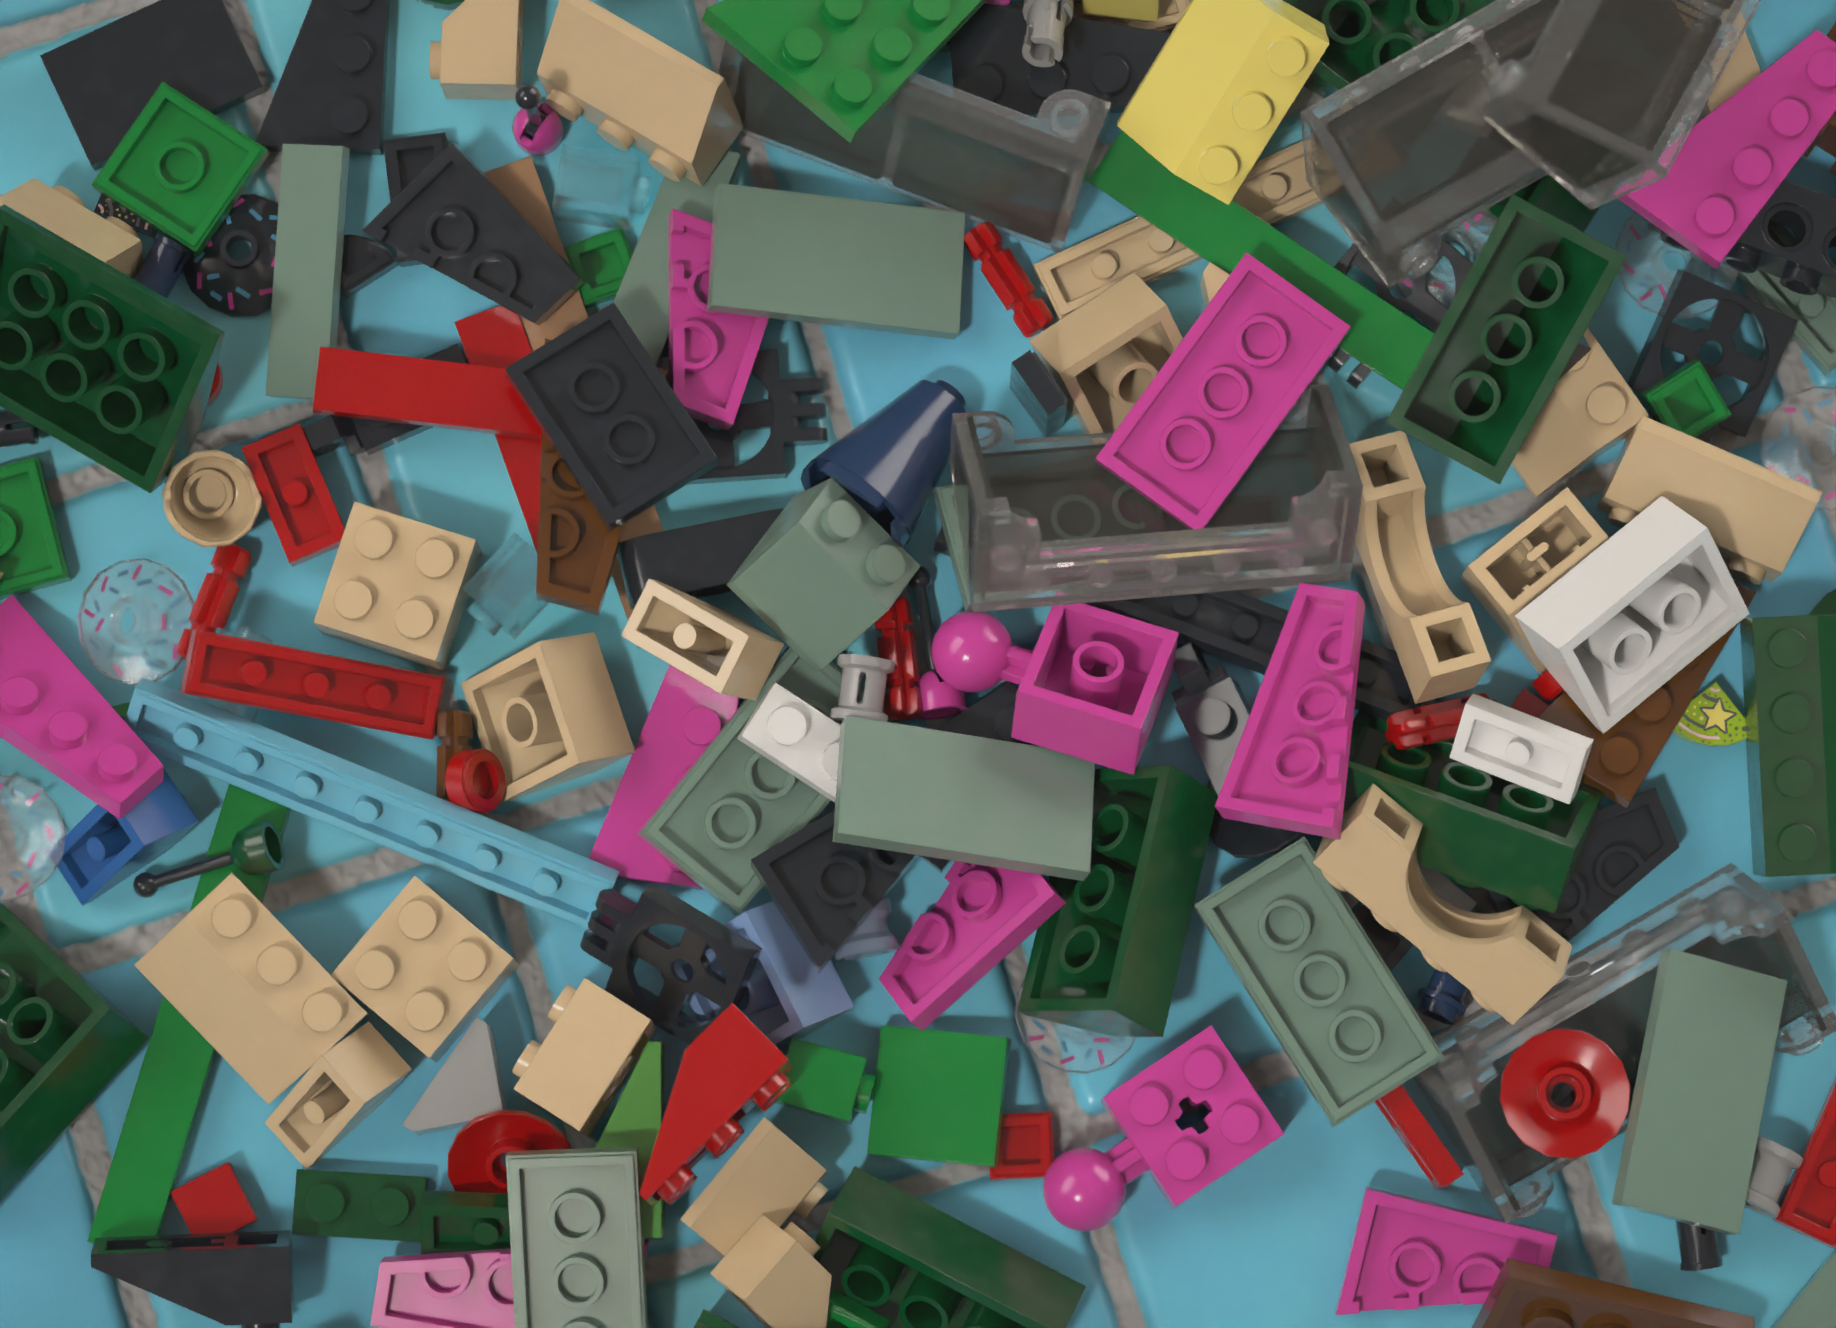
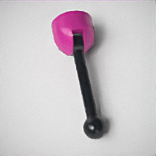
M531 84L520 86L515 93V100L521 109L517 112L512 125L515 141L527 154L533 156L548 155L555 151L562 142L564 127L561 117L549 105L540 103L541 94L537 87ZM528 133L533 136V140L528 139L524 135Z
M920 566L908 583L916 593L928 672L919 678L915 686L920 688L922 712L916 717L923 720H933L958 715L966 710L967 706L964 691L948 685L939 676L934 667L932 642L935 630L928 587L932 583V574L928 568Z

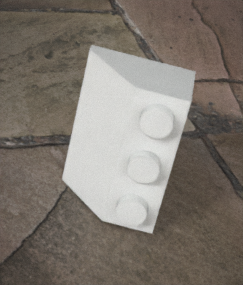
M1661 496L1522 609L1515 617L1540 662L1592 724L1604 734L1750 613L1708 528Z

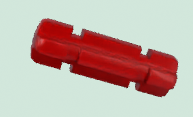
M990 221L978 224L964 235L965 247L975 261L981 260L982 264L980 266L982 268L980 270L1006 310L1013 309V320L1023 336L1029 338L1039 334L1051 325L1053 320L1052 313L1042 298H1035L1036 289L1009 248L1003 249V238L994 224Z
M235 544L218 546L210 563L213 565L212 568H214L213 573H206L188 618L192 624L191 628L183 630L177 645V653L183 659H187L192 629L217 634L223 633L240 590L237 584L238 578L244 579L251 562V555L246 549Z
M897 598L890 609L875 622V629L882 632V636L877 637L879 658L895 662L894 672L887 674L886 689H888L889 693L885 694L884 697L885 714L888 715V719L891 721L914 720L922 712L920 688L914 687V682L919 681L914 632L907 628V625L913 624L911 604L906 598Z
M1486 693L1476 694L1491 700ZM1471 696L1463 697L1461 700L1458 698L1418 707L1414 711L1409 709L1392 713L1387 718L1388 730L1385 732L1388 743H1394L1397 749L1405 750L1422 746L1423 743L1426 745L1455 738L1465 704Z

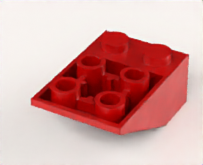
M734 1003L724 1010L684 1051L639 1195L653 1207L662 1198L669 1205L677 1201L698 1179L691 1169L709 1151L717 1159L722 1156L745 1132L738 1122L755 1105L763 1112L767 1111L791 1087L790 1080L785 1076L793 1069L789 1059Z

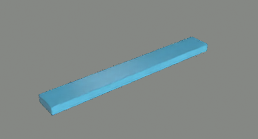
M144 677L140 679L135 687L125 722L144 744L157 755L588 930V921L591 913L597 910L595 903L599 892L604 889L613 890L620 872L616 869Z

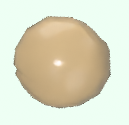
M218 449L193 452L171 467L162 489L165 515L172 528L182 538L205 548L232 545L251 531L261 509L262 497L248 466L239 458Z

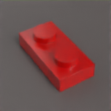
M300 423L241 447L291 566H296L339 548L345 526Z

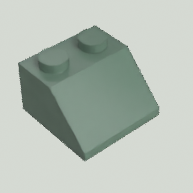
M830 478L791 498L727 583V586L815 672L823 670L890 609L921 565L833 478Z

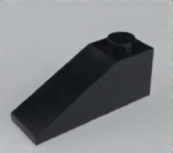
M291 1230L95 1238L91 1251L92 1268L221 1324L241 1325V1328H280V1323H292L294 1287Z

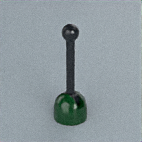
M264 820L238 831L232 842L231 852L158 875H153L149 872L140 873L134 879L133 888L140 897L149 898L156 894L159 887L232 864L248 875H265L284 867L285 855L282 841L274 825L270 821Z

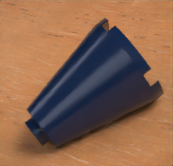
M927 380L919 381L812 459L801 474L800 480L804 490L833 478L904 549L909 543L968 423V415L964 409L966 405L964 397L955 387L943 380H937L935 383Z

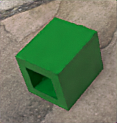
M792 1037L786 1057L789 1059L793 1069L785 1075L790 1080L791 1087L781 1096L776 1104L851 1124L854 1110L866 1114L876 1076L865 1073L868 1063L867 1058Z

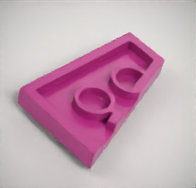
M673 208L668 215L669 385L690 417L729 431L734 424L769 318L707 311L712 223Z
M954 862L944 877L949 882V885L930 913L920 914L898 948L899 950L896 951L879 977V981L912 1024L921 1031L924 1030L1066 903L1045 875L965 862Z
M1366 1186L1335 1313L1336 1315L1358 1314L1359 1311L1395 1309L1396 1311L1447 1304H1484L1507 1258L1550 1268L1557 1234Z

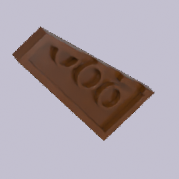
M545 338V344L551 341ZM658 368L668 382V370ZM542 431L536 596L538 600L600 615L626 522L611 532L608 531Z
M1733 580L1748 609L1756 592ZM1738 624L1604 734L1592 724L1566 691L1537 717L1593 739L1581 782L1595 790L1604 792L1603 795L1628 808Z
M1507 1258L1472 1328H1755L1754 1317Z

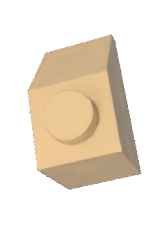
M465 0L442 21L441 41H431L429 68L430 78L440 79V85L446 99L515 100V93L521 86L524 0Z
M650 578L621 634L625 639L716 692L754 701L757 700L784 646V643L739 617Z
M367 1022L322 1054L264 1123L304 1168L308 1170L378 1108L412 1068L374 1026Z
M762 1214L710 1274L766 1328H826L832 1275L813 1257L820 1249V1246L793 1222H790L782 1230Z

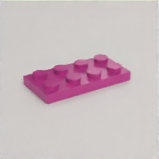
M1246 252L1095 458L1096 462L1200 536L1349 333L1351 326Z

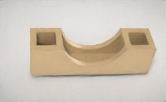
M1400 430L1344 445L1330 476L1415 704L1475 688L1489 666L1491 658L1470 603L1462 602L1455 597L1444 581L1436 563L1425 517L1426 486L1406 433Z
M1373 783L1343 814L1340 840L1323 837L1313 863L1321 869L1323 876L1332 886L1341 891H1348L1367 906L1379 924L1390 931L1399 932L1420 949L1423 957L1432 967L1441 972H1448L1468 988L1473 998L1481 1007L1489 1012L1500 1014L1514 1025L1564 976L1573 945L1523 905L1505 912L1481 914L1457 908L1439 897L1424 879L1418 864L1417 843L1423 823Z

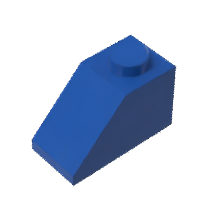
M164 769L163 782L123 818L118 819L97 804L58 843L60 849L48 854L83 906L166 853L199 821L187 804L185 797L179 792Z

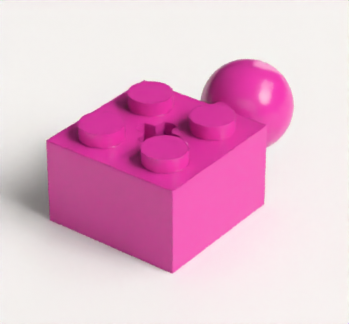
M1056 595L1034 651L1013 645L1008 630L996 617L982 611H963L949 617L938 628L932 642V660L939 676L948 685L960 691H985L997 685L1001 680L1018 684L1011 738L1134 775L1171 681L1179 632Z
M1211 1025L1102 1098V1105L1125 1139L1104 1153L1092 1148H1076L1056 1158L1048 1168L1043 1181L1044 1201L1050 1214L1063 1226L1076 1231L1097 1230L1109 1224L1119 1214L1125 1201L1126 1185L1147 1171L1171 1208L1174 1209L1284 1135V1132ZM1188 1101L1193 1107L1202 1104L1206 1108L1208 1115L1203 1119V1124L1206 1128L1205 1132L1198 1134L1192 1127L1182 1131L1177 1126L1175 1121L1182 1114L1179 1103Z

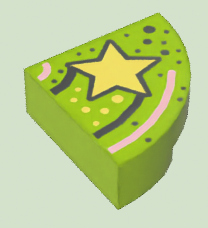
M1717 682L1692 700L1673 731V734L1683 740L1712 747L1730 746L1747 738L1745 718Z

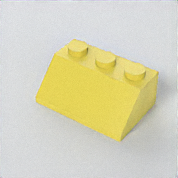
M1191 0L1118 119L1117 126L1174 175L1229 205L1330 43L1325 25L1283 0Z

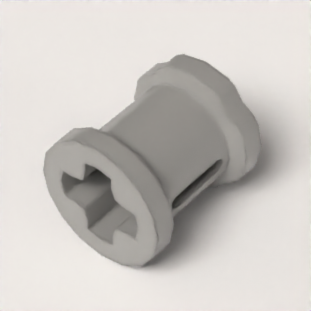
M839 654L837 665L843 668L839 702L837 707L831 709L830 719L842 722L845 716L848 715L888 722V715L883 713L887 674L894 672L895 662L874 656ZM866 677L863 702L859 704L862 679Z
M1758 1136L1745 1207L1764 1216L1776 1219L1781 1210L1777 1205L1779 1196L1792 1169L1800 1168L1803 1158L1794 1151L1772 1140Z

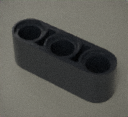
M784 508L646 534L621 542L617 554L630 609L635 608L649 578L697 599L733 592L727 586V583Z

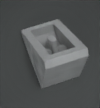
M478 1017L474 1019L402 1125L418 1135L464 1127L475 1117L497 1110H507L493 1028Z

